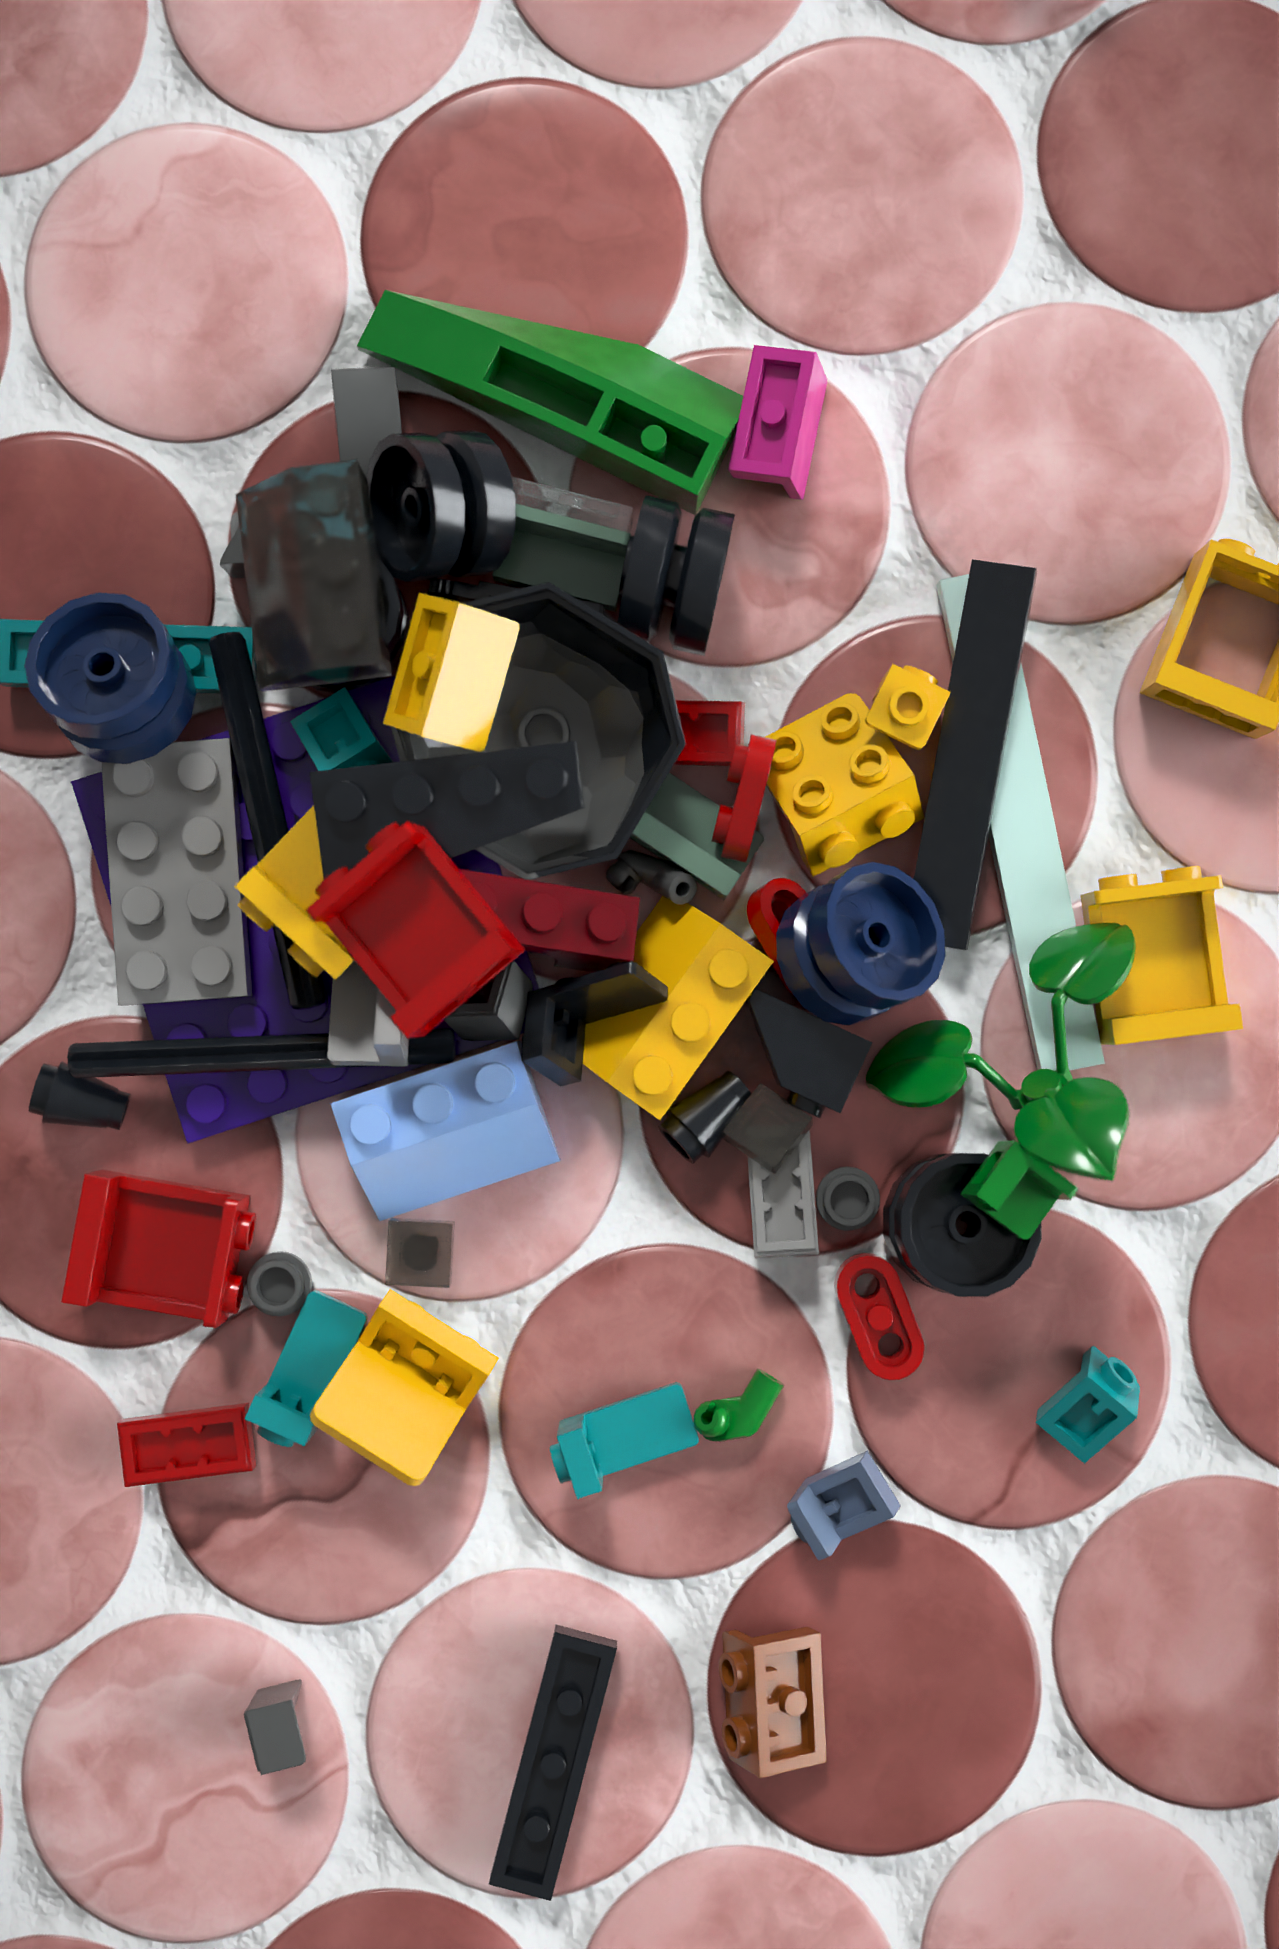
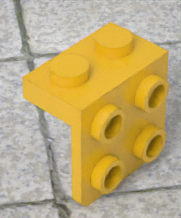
M854 693L845 694L765 736L777 740L766 787L790 823L801 858L813 877L829 868L840 867L848 863L859 852L886 838H893L903 834L912 824L924 819L913 772L888 736L866 725L865 718L869 709L861 697Z
M313 805L269 853L234 887L245 896L237 904L238 907L252 921L266 932L275 924L295 942L287 951L301 966L316 978L325 970L336 980L354 961V958L325 923L314 922L306 912V909L319 898L315 893V889L324 880Z
M389 1289L358 1342L314 1405L310 1413V1419L317 1428L405 1484L418 1486L429 1473L465 1410L488 1378L499 1358L481 1347L474 1339L462 1335L427 1313L417 1303L409 1301Z

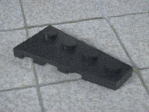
M577 741L310 772L323 879L342 867H347L349 870L353 869L370 854L365 848L367 843L379 831L395 822L400 827L406 822L424 826L450 858L585 808Z

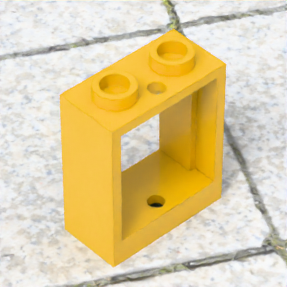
M1211 539L1192 557L1139 693L1257 739L1275 731L1279 722V638L1256 695L1176 663L1209 577L1279 605V563L1275 565L1255 557V550L1243 542L1233 539H1220L1217 542Z

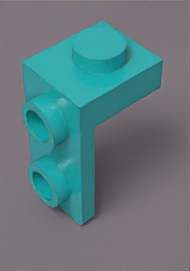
M313 1290L308 1294L268 1383L255 1395L245 1417V1420L259 1426L257 1433L261 1437L284 1447H292L294 1442L302 1446L308 1443L318 1430L311 1422L310 1413L358 1342L368 1320L366 1312L318 1290Z
M674 1382L560 1420L557 1431L559 1443L550 1445V1453L560 1483L571 1481L576 1497L580 1499L601 1492L603 1489V1476L693 1447L698 1444L699 1437L683 1387L680 1383Z

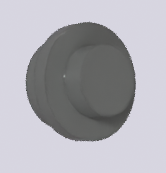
M849 1166L839 1167L827 1173L820 1181L816 1191V1205L820 1215L829 1225L839 1230L853 1231L863 1228L873 1220L879 1209L880 1193L873 1178L863 1170Z
M278 1251L263 1256L252 1266L247 1278V1291L252 1303L260 1311L271 1316H286L294 1313L303 1306L312 1289V1277L309 1268L302 1259L289 1252Z

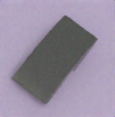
M394 366L331 369L343 504L365 503V481L369 461L379 441L391 434L402 433L396 370Z

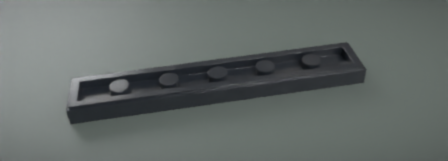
M974 559L971 561L948 691L951 693L945 704L914 880L921 885L936 906L944 928L945 947L968 950L1037 577V569L1033 567Z

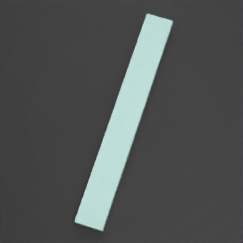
M969 574L942 579L936 585L952 663ZM1020 663L989 831V841L1037 1070L1050 1069L1055 1071L1056 1059L1051 1000L1055 993L1039 991L1033 985L1029 975V964L1033 954L1045 940L1065 929L1076 927L1022 663ZM1068 998L1064 1006L1069 1070L1105 1064L1093 1004L1083 1005Z

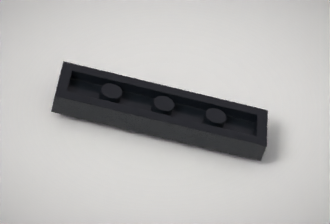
M555 1625L491 1869L489 1885L551 1901L615 1659L617 1640Z

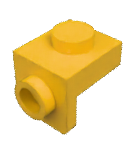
M892 664L872 699L874 702L865 718V723L867 726L905 745L920 750L925 746L951 692L938 686V680L921 669L909 665L901 668Z

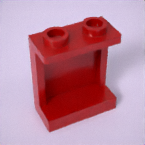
M395 822L379 831L367 843L365 848L370 854L353 869L349 870L347 867H342L326 877L317 886L315 893L319 898L306 909V912L314 922H323L329 927L394 1007L396 1012L390 1016L392 1021L406 1038H415L428 1034L523 953L525 949L424 826L406 822L400 827Z
M103 1169L84 1174L61 1303L88 1307L95 1302H102L203 1320L204 1327L218 1328L228 1320L229 1313H238L243 1298L245 1277L236 1275L240 1251H248L250 1249L255 1232L256 1213L248 1212L251 1195Z

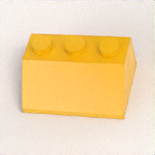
M664 896L661 897L636 933L633 962L642 966L647 972L668 987L667 1001L586 1024L583 1065L658 1120L662 1119L774 962L727 927L689 903L675 904Z

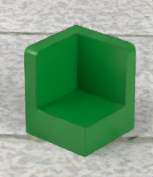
M1016 1140L997 1142L961 1192V1195L1016 1237L1027 1240L1033 1235L1057 1200H1071L1079 1188L1049 1165L1027 1154Z

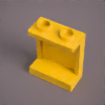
M1200 866L1183 867L1161 871L1162 883L1138 885L1137 874L1119 875L1098 879V891L1080 895L1084 925L1096 923L1127 925L1132 930L1136 943L1134 961L1126 980L1111 996L1095 1004L1101 1045H1120L1243 1029L1240 1003L1228 1004L1214 891L1223 888L1221 875L1202 878Z

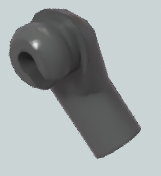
M634 850L621 852L617 858L618 861L611 865L606 872L607 880L624 895L632 894L637 885L642 882L675 904L682 905L691 901L697 890V883L694 877L670 862Z

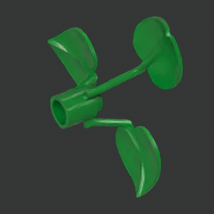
M1096 923L1076 926L1052 935L1033 954L1029 964V975L1033 985L1039 991L1055 993L1051 1000L1056 1059L1055 1071L1050 1069L1035 1070L1024 1078L1021 1089L1016 1090L983 1058L977 1054L968 1053L973 1038L970 1030L965 1025L950 1020H930L903 1030L880 1050L866 1075L868 1088L878 1091L889 1101L901 1106L930 1107L940 1104L953 1096L963 1086L967 1078L966 1067L974 1068L1008 1098L1013 1109H1020L1015 1118L1014 1131L1018 1142L1027 1154L1051 1167L1071 1174L1113 1181L1116 1174L1119 1150L1129 1122L1128 1102L1123 1091L1108 1080L1094 1077H1083L1073 1080L1068 1067L1064 1006L1068 998L1083 1005L1097 1004L1111 996L1122 985L1131 970L1135 956L1136 943L1132 930L1127 925H1120L1118 923Z

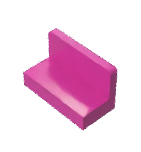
M754 345L728 468L733 478L782 484L790 498L803 500L827 387V377L817 352Z

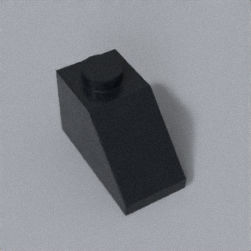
M754 989L747 998L746 1003L777 1085L790 1090L786 1103L818 1118H821L825 1107L841 1113L872 1042Z

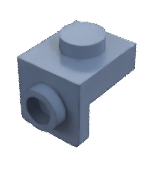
M868 1450L806 1478L787 1504L796 1534L803 1542L808 1543L818 1560L832 1556L841 1540L894 1518L901 1506Z

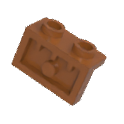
M807 1626L757 1637H750L736 1629L723 1632V1654L719 1658V1675L725 1688L726 1718L722 1723V1740L730 1760L758 1778L826 1763L821 1633Z

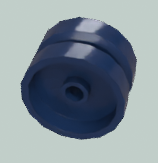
M94 593L70 600L47 616L30 640L24 666L30 692L76 750L99 762L129 764L153 757L177 740L192 717L196 688L191 668L182 653L175 646L174 640L164 624L150 607L125 594Z
M876 862L853 866L833 877L827 884L818 886L802 895L785 910L776 933L777 961L785 984L803 1008L823 1021L847 1026L869 1020L888 1011L891 1007L904 1004L923 995L937 981L946 956L944 928L934 902L921 885L897 867Z

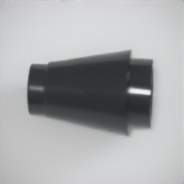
M63 1061L59 1067L44 1063L36 1079L28 1111L43 1116V1123L97 1128L109 1127L120 1130L131 1094L119 1091L118 1088L95 1077L73 1078L69 1074L68 1064Z
M726 1071L720 1078H716L669 1108L666 1112L668 1118L658 1128L671 1146L683 1158L693 1164L702 1155L708 1158L711 1156L743 1112L745 1106L753 1099V1095L736 1075Z

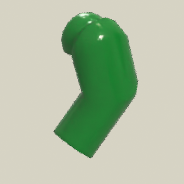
M757 1369L741 1396L716 1399L700 1404L694 1414L696 1430L705 1439L714 1442L729 1441L754 1435L768 1415L784 1384L763 1370Z

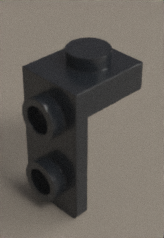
M616 962L609 965L607 969L576 978H563L553 985L528 992L521 1061L559 1086L580 1082L582 1078L586 1024L667 1001L668 987L635 962Z

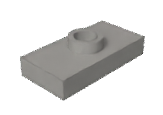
M809 1124L746 1129L754 1257L771 1258L819 1255Z

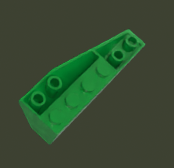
M384 290L357 344L358 350L390 366H394L396 369L661 499L678 502L681 509L693 515L697 514L735 437L743 400L742 395L638 344Z

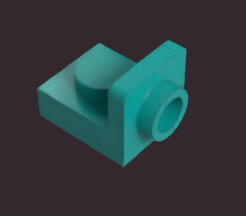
M345 687L290 721L318 771L393 762Z
M1092 1346L1083 1354L1081 1371L1038 1409L1035 1423L1085 1464L1137 1418L1140 1386L1134 1373L1124 1362L1115 1357L1108 1358L1099 1349Z

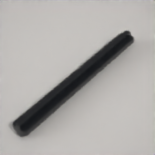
M226 632L211 637L209 646L259 863L289 831L246 639L240 632ZM274 924L272 927L290 1006L296 1010H303L325 1003L326 996L321 974L316 978L289 954L287 950L295 942Z
M449 1028L432 1029L423 1037L409 1038L407 1065L440 1064L454 1061L456 1046L453 1030ZM329 1033L74 1043L69 1046L67 1056L69 1074L73 1078L366 1066L332 1065L327 1057Z

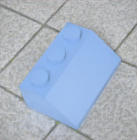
M516 1041L330 1103L350 1165L379 1221L560 1161L530 1067L521 1061V1041Z

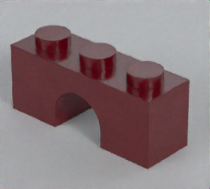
M459 869L519 941L525 951L554 957V967L597 972L607 969L609 965L616 962L634 961L640 904L639 897Z

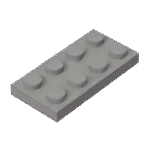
M230 738L173 742L155 756L129 764L101 762L118 1006L252 996L247 915L237 905L245 896L234 887L244 877L237 768Z

